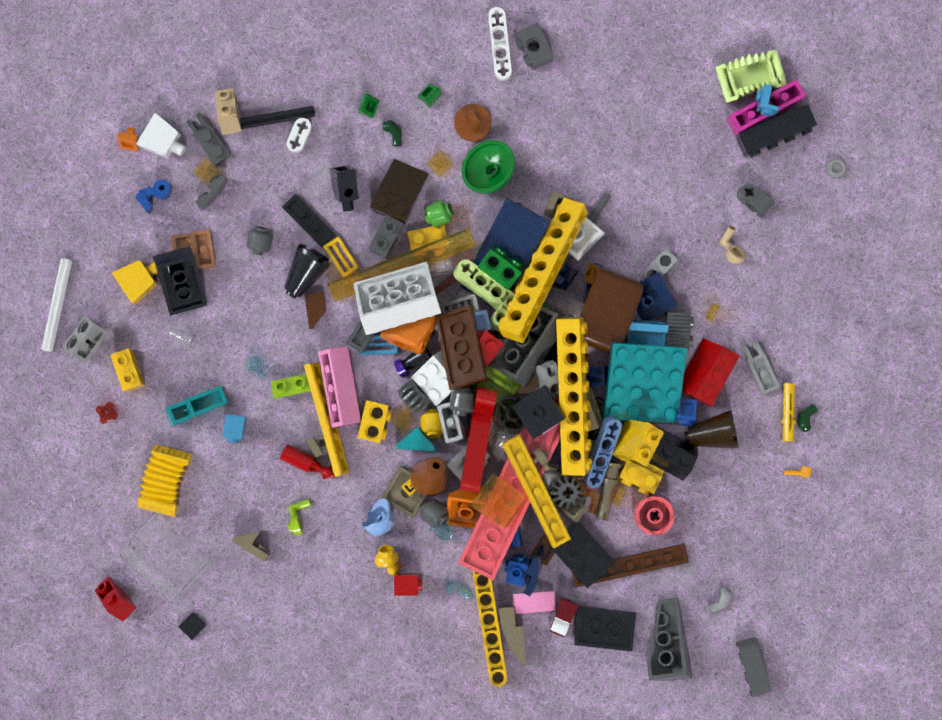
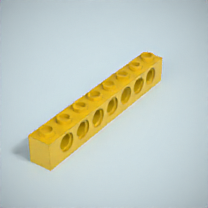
M563 198L561 204H558L556 214L553 220H550L548 230L545 236H542L540 246L537 252H534L532 262L529 268H526L521 284L516 287L513 300L508 303L505 316L499 321V330L503 337L524 343L588 214L585 204ZM529 300L528 303L522 304L524 301Z
M564 317L556 319L559 406L566 416L560 422L562 475L585 476L592 469V459L589 458L591 439H588L591 422L588 420L587 412L590 411V401L587 400L589 381H586L589 365L588 361L585 360V353L588 352V343L585 342L587 323L584 322V317ZM570 333L576 335L577 340L575 343L570 341ZM570 353L577 355V362L571 361ZM571 372H574V373L577 374V376H578V381H577V382H575V381H573V380L571 379V377H570ZM572 392H576L578 394V401L572 399ZM573 411L579 414V420H575L572 417ZM573 431L579 432V440L573 437ZM574 450H577V451L580 452V454H581V458H580V459H578V458H576V457L574 456V454H573V451H574Z

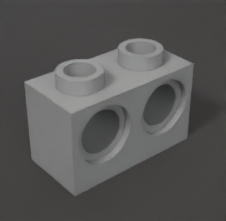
M84 316L63 345V348L72 356L87 363L109 332L92 319Z

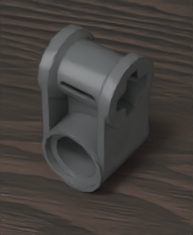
M745 184L737 191L738 200L748 207L751 212H756L760 218H763L775 203L770 196L763 193L753 184ZM746 190L750 191L748 197L745 196Z

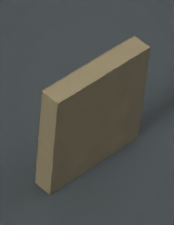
M400 466L381 499H387L390 505L414 518L427 495H422L415 491L409 496L401 486L411 478V471Z

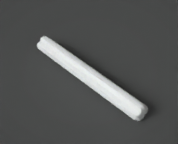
M62 258L60 260L42 344L43 351L52 352L54 348L72 264L70 259Z

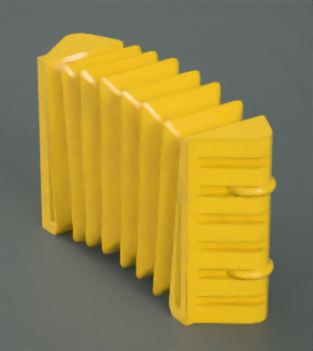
M155 444L151 450L153 456L149 457L151 462L145 464L148 469L143 470L146 475L141 477L145 483L140 484L144 490L139 491L143 496L138 497V508L176 517L179 509L176 500L180 499L177 495L181 494L178 491L181 488L178 483L183 482L181 477L185 476L183 472L187 471L185 467L191 465L193 454Z

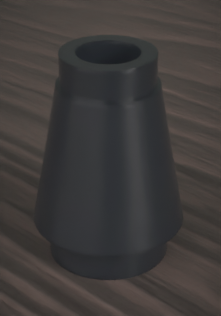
M426 347L423 353L416 354L412 352L402 361L405 368L410 370L424 365L432 356Z

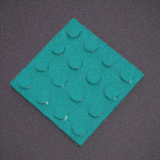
M611 342L602 418L614 416L618 420L677 423L676 414L677 409L680 408L687 348L682 346Z

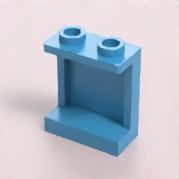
M633 319L627 333L626 343L665 345L669 325L667 322Z

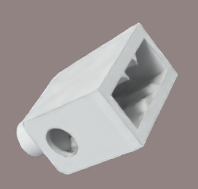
M154 113L136 143L140 148L165 158H169L172 152L182 156L186 150V146L178 142L181 138L180 133L156 113Z

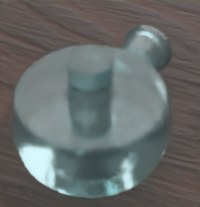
M259 356L250 357L246 362L248 371L257 374L259 379L265 377L262 372L264 369L263 359Z
M447 523L444 526L439 525L437 528L431 526L429 528L430 531L435 532L436 536L443 541L450 539L453 534L452 527Z

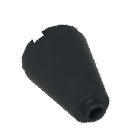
M299 243L296 248L284 287L287 290L286 294L292 298L301 297L332 264L329 261L330 259L315 249H305L307 245Z

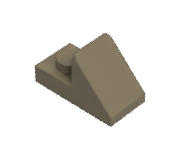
M262 530L236 536L231 540L262 561H266L270 555L267 552V547L260 543L254 544Z

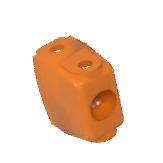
M435 316L382 330L381 338L385 339L389 344L416 354L423 353L436 331Z

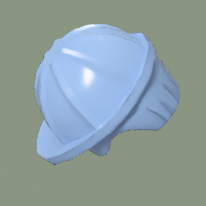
M384 498L379 499L374 504L372 510L367 512V521L362 522L361 525L370 534L379 536L391 530L394 524V515L391 511L390 502Z

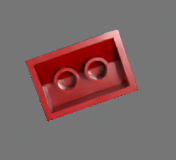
M702 339L684 372L682 392L708 407L713 406L740 355L724 346Z

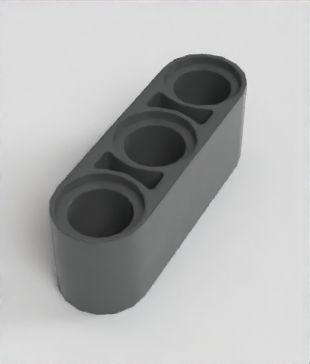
M753 637L736 642V647L738 646L740 651L738 654L741 665H744L745 679L751 689L749 691L751 697L771 692L756 638Z

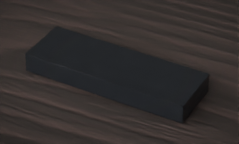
M296 194L282 206L321 248L335 236L331 229Z

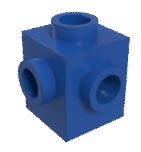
M516 554L512 555L510 560H506L504 572H507L505 583L524 587L528 577L531 578L530 575L526 574L531 559L525 555Z

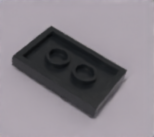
M573 521L566 528L571 539L556 548H552L550 543L548 546L588 589L616 562L579 521L577 523Z
M578 606L574 645L632 652L636 612Z

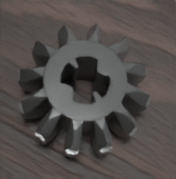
M414 380L404 383L398 390L402 402L411 411L416 413L424 410L431 402Z
M564 475V481L557 477L556 479L559 484H551L552 487L556 488V490L550 491L551 495H555L552 498L553 502L558 501L559 507H562L565 503V507L570 508V502L576 506L575 499L582 500L578 493L584 492L582 488H578L581 482H575L576 478L574 476L569 479L567 475ZM566 487H568L571 490V492H568L567 496L564 493H562L563 491H566Z

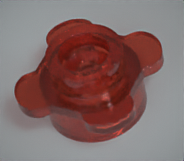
M112 402L96 407V413L99 414L102 424H106L109 420H115L118 417Z

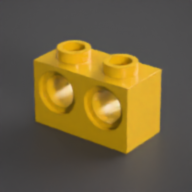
M128 348L110 355L124 392L145 386L132 349Z
M366 400L357 438L377 443L386 440L388 429H385L386 421L390 422L392 410H389L390 406ZM375 408L383 410L381 418L376 419L373 417L372 412ZM372 426L377 427L379 430L376 437H370L368 434V430Z

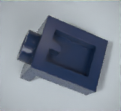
M608 366L589 367L588 373H586V381H589V387L606 385Z

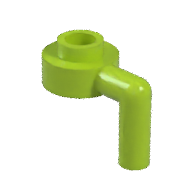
M310 499L292 504L288 508L291 518L287 525L290 533H294L295 536L304 534L297 511L312 506Z

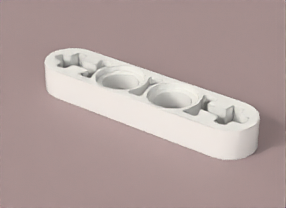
M494 7L489 11L488 16L494 73L497 79L505 81L510 78L512 71L506 15L502 8ZM495 12H498L499 15H502V17H499V25L492 27V25H496V19L492 16H494ZM497 30H501L504 33V37L500 40L495 39L493 35ZM498 49H504L506 51V56L504 58H499L496 56V51ZM496 62H504V69L508 70L505 76L498 73L501 70V64H496Z

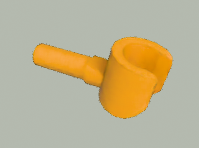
M802 466L801 471L784 470V475H796L807 478L811 475L812 468Z

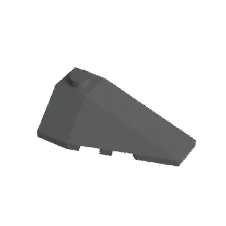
M679 598L659 600L654 622V632L651 637L650 652L647 657L649 680L675 681L691 679L690 655Z

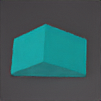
M418 427L396 445V449L435 452L433 444Z

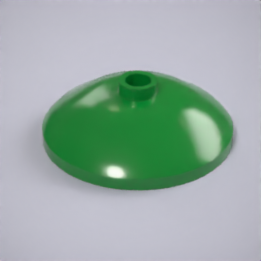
M488 140L476 145L467 154L462 165V178L466 186L479 194H488L501 189L510 180L515 169L513 151L507 144L498 140Z

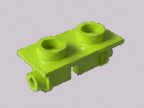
M307 374L271 381L273 399L311 392Z

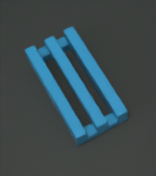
M374 335V337H373L372 339H382V338H381V335ZM369 343L368 347L394 346V350L364 351L360 355L398 354V347L389 343Z

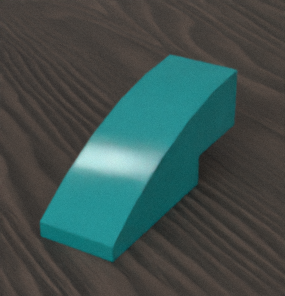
M218 386L168 406L164 411L172 428L228 404L222 387Z

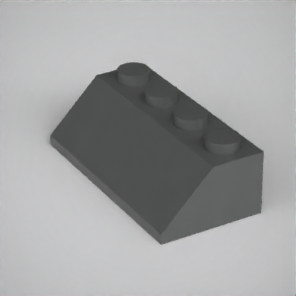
M542 306L524 343L505 337L502 341L504 342L503 347L490 362L489 366L514 383L526 388L536 373V367L542 364L557 340L556 319L561 318V316Z

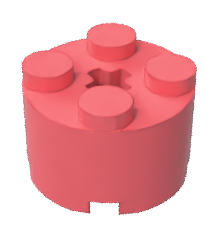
M647 496L636 504L633 511V519L636 526L642 532L650 535H660L666 533L672 527L674 511L672 505L666 499L658 496ZM657 511V519H650V512Z

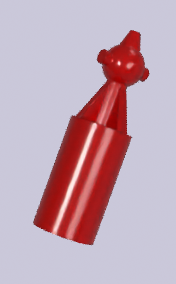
M289 444L285 446L280 460L307 473H321L324 480L326 478H335L331 466L323 468L314 456Z

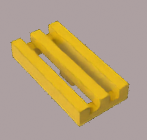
M339 236L323 246L343 278L360 269ZM339 242L352 262L353 268H350L335 243ZM330 246L334 248L335 252L337 253L342 263L348 270L345 273L342 270L339 263L337 262V260L335 259V257L333 256L332 252L330 251Z

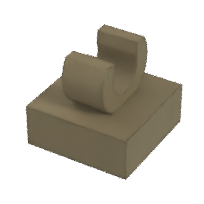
M319 436L316 442L313 437L306 441L315 458L323 455L321 451L327 450V446L321 447L319 445L320 440H323L324 436Z

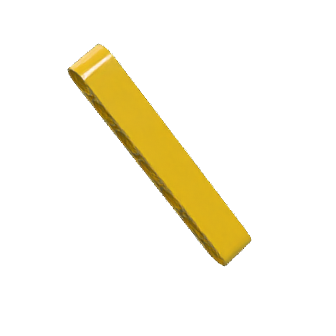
M472 570L489 679L492 685L501 687L507 681L492 580L488 578V582L485 585H480L477 582V578L481 574ZM482 595H490L491 602L489 604L481 603L480 598ZM486 614H492L494 621L490 624L485 623L483 617ZM490 633L497 635V640L493 643L488 642L486 639ZM494 652L499 653L501 656L497 662H492L489 658ZM501 672L504 677L501 681H495L493 674Z

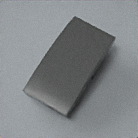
M224 175L213 177L207 185L211 192H204L198 196V200L195 203L200 210L207 208L223 191L227 183Z

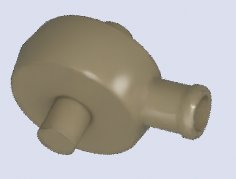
M540 448L535 449L533 452L535 456L533 459L534 464L539 462L545 471L550 470L551 467L546 457L549 455V452L547 450L543 452Z

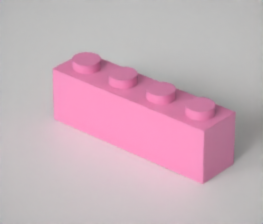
M348 347L330 348L318 352L331 428L360 423V411Z

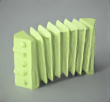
M777 50L768 51L766 55L762 52L760 56L755 53L753 57L748 54L746 59L742 56L740 60L735 58L733 63L729 61L727 65L722 64L715 67L726 104L736 103L738 98L742 100L748 94L757 93L758 89H761L764 84L772 85L773 91L787 85L786 75L784 74Z

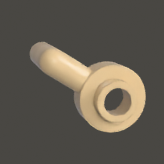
M729 225L720 239V244L727 250L726 257L729 262L741 264L746 257V252L741 247L732 245L729 242V239L736 230L734 226Z

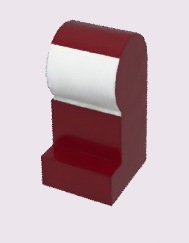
M561 597L549 632L565 637L577 611L578 604Z

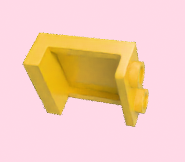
M625 420L612 455L623 462L633 460L643 466H647L664 432L651 423Z

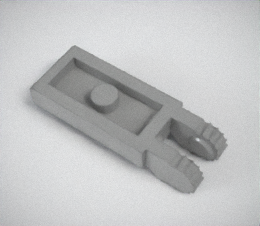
M754 340L752 341V346L758 356L752 358L746 345L741 346V349L747 359V365L757 387L763 396L780 388V385L766 354L763 353L758 341Z

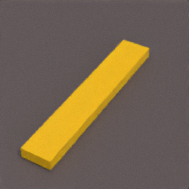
M320 363L304 365L334 475L336 477L348 474L350 471L338 427L331 428Z
M516 435L501 443L552 548H556L569 541L571 538L521 436Z

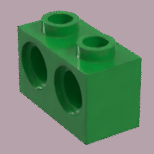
M493 245L478 265V268L509 290L524 268L520 261L508 257L504 249L499 246L496 248ZM492 256L497 257L499 264H492L489 258ZM505 269H513L515 275L508 276L505 273Z

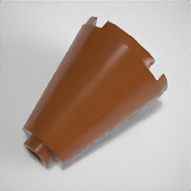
M439 457L425 458L418 461L411 470L410 480L413 488L422 495L435 496L440 494L446 488L449 480L445 462Z

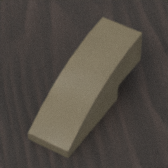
M514 605L498 607L499 616L506 640L515 657L522 666H526L523 624L515 625Z

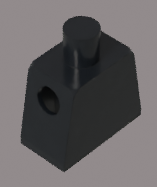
M348 165L329 168L335 199L342 202L344 212L354 210L353 200L359 198L355 169Z

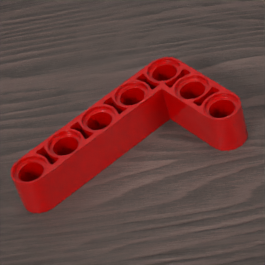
M479 387L477 389L460 490L475 493L480 491L491 420L497 397L496 390Z

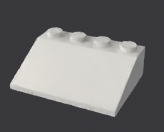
M427 262L353 283L359 316L366 335L441 313Z

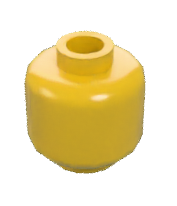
M427 410V413L423 414L420 418L421 432L429 439L440 438L443 430L438 410Z

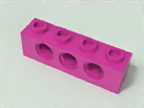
M796 79L772 92L768 104L778 106L779 111L776 113L778 114L802 101L806 94ZM755 101L731 114L726 121L736 136L738 133L752 128L774 115L764 116L761 112L756 111L758 101Z

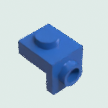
M680 400L676 422L680 423L681 426L695 424L697 400Z

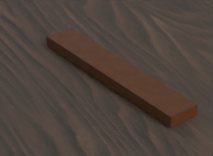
M682 543L615 558L613 560L616 563L594 583L689 563L685 544ZM572 572L575 588L585 586Z

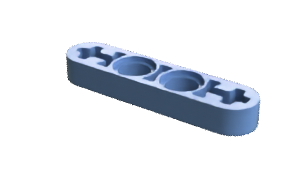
M614 416L606 417L602 422L590 456L592 459V469L583 476L584 482L590 488H597L602 484L620 435L622 424ZM606 439H609V445L605 448H602V442ZM603 457V462L600 465H595L596 459Z

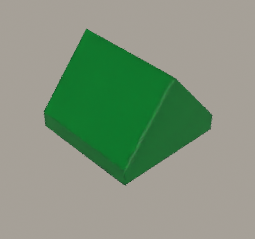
M428 84L418 95V98L430 108L442 93L438 87Z
M365 93L358 113L373 118L380 101Z

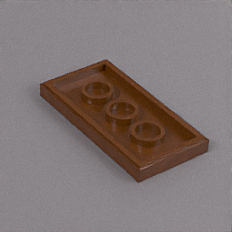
M468 305L436 315L435 320L449 389L455 390L488 380L473 306Z

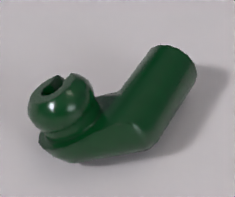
M392 120L384 122L382 128L384 131L392 134V146H402L401 128Z
M813 404L798 414V427L802 432H808L811 429L810 417L818 412Z

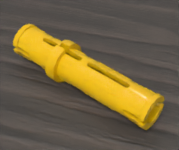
M785 383L783 384V420H781V424H783L782 441L795 442V384Z

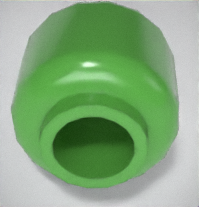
M443 200L428 205L424 214L427 224H432L435 228L451 222L452 216H454L448 202L445 203Z

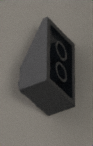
M190 246L152 256L170 316L207 305L195 256Z

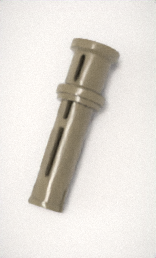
M609 462L603 479L596 519L608 521L614 487L619 482L617 477L622 464Z

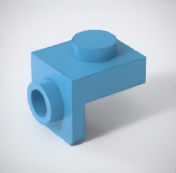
M764 84L757 91L755 100L758 101L756 111L761 112L764 116H772L779 111V107L768 104L772 85Z

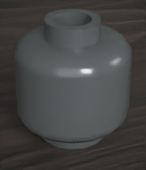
M255 226V229L249 231L247 247L252 250L251 253L263 255V252L266 253L271 250L273 234L270 232V229Z
M458 388L451 392L449 408L455 411V415L466 416L467 413H471L474 410L476 395L472 393V389Z
M436 499L427 500L420 508L421 519L433 528H437L440 525L444 526L449 520L447 507Z

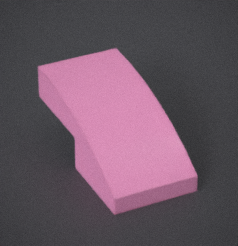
M554 591L532 592L530 597L524 593L513 594L515 614L556 610Z

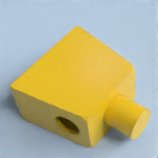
M139 260L112 272V275L134 305L139 303L158 284L153 277L157 274L154 262L146 267L144 262Z

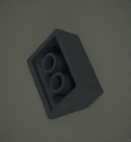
M654 425L662 430L664 434L649 463L684 481L694 467L698 458L699 448L690 446L686 441Z

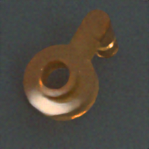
M581 483L578 488H582L584 492L578 494L592 497L589 513L596 514L601 494L599 491L586 488L587 484Z

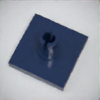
M660 271L640 281L644 290L636 311L641 320H651L678 305Z

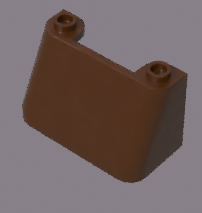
M589 263L585 271V280L592 284L580 315V317H584V322L587 323L585 342L592 348L610 354L611 342L624 343L644 289L642 283ZM569 334L570 339L577 340L575 334Z

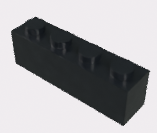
M806 104L742 131L735 138L743 156L753 158L760 155V151L767 148L770 151L778 147V143L782 141L786 144L795 140L796 135L802 134V136L812 133V129L817 123L809 105Z

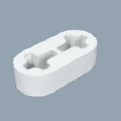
M306 118L296 120L288 137L287 147L292 153H300L304 149L311 133L312 126ZM305 122L308 129H303L302 133L299 134L300 128L298 125H302ZM297 137H300L298 140L300 147L293 149L291 142H295Z

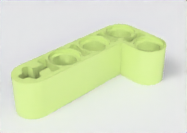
M466 259L460 261L454 270L455 279L496 309L490 318V324L493 330L500 331L499 322L496 317L502 318L505 316L508 306L507 302L512 301L515 294L480 270L472 261ZM476 279L481 280L483 285H479ZM491 291H495L498 297L493 296Z

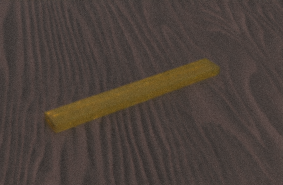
M466 228L327 284V287L336 302L355 294L353 285L355 282L423 262H427L430 265L477 245L470 228Z

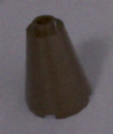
M732 410L687 427L688 431L684 432L686 443H690V446L739 448Z

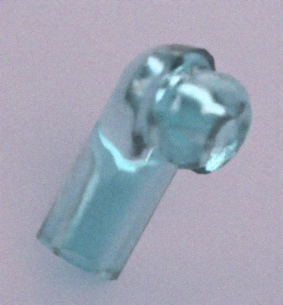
M449 581L448 585L444 587L448 594L452 595L456 591L467 602L473 598V594L464 585L457 582Z

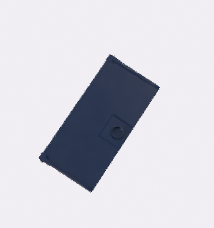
M506 198L473 263L478 266L494 245L496 248L499 246L507 252L506 255L511 259L515 258L520 261L525 269L551 221ZM492 256L489 258L492 264H499L497 257ZM505 269V273L508 276L515 275L513 269ZM522 273L520 274V276L517 278V280L514 282V284H513V285L511 286V288L509 289L511 292H513V290H514L516 284L518 283V281H519V279H520ZM476 279L479 285H483L481 280ZM461 284V288L472 294H475L467 287H465L463 284ZM491 291L493 296L498 297L495 291Z

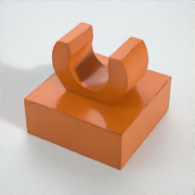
M127 127L126 133H118L119 148L138 152L139 146L136 143L139 139L135 133V128Z

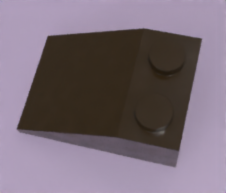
M394 159L371 203V211L383 216L387 214L406 225L429 174Z

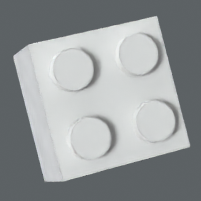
M442 350L433 355L411 377L436 406L454 391L450 390L448 386Z

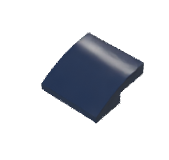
M541 544L526 571V574L530 575L531 578L523 593L529 597L535 588L543 567L544 546Z

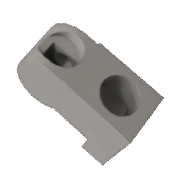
M665 248L642 275L647 278L660 271L663 276L678 259Z
M550 360L536 367L539 379V387L536 389L546 385L549 392H554L551 393L553 398L559 396L558 366L553 360Z

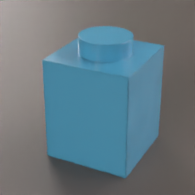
M226 414L222 437L227 438V442L233 443L244 440L247 417Z

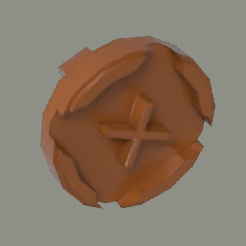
M468 104L458 110L454 118V127L456 133L462 139L477 142L483 140L489 134L492 120L489 112L484 107L478 104Z

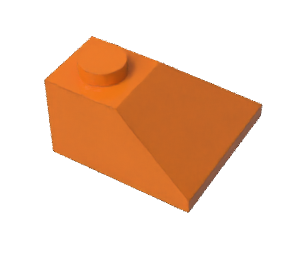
M480 486L479 493L460 489L449 493L447 501V516H449V520L446 525L474 529L489 498L490 487Z

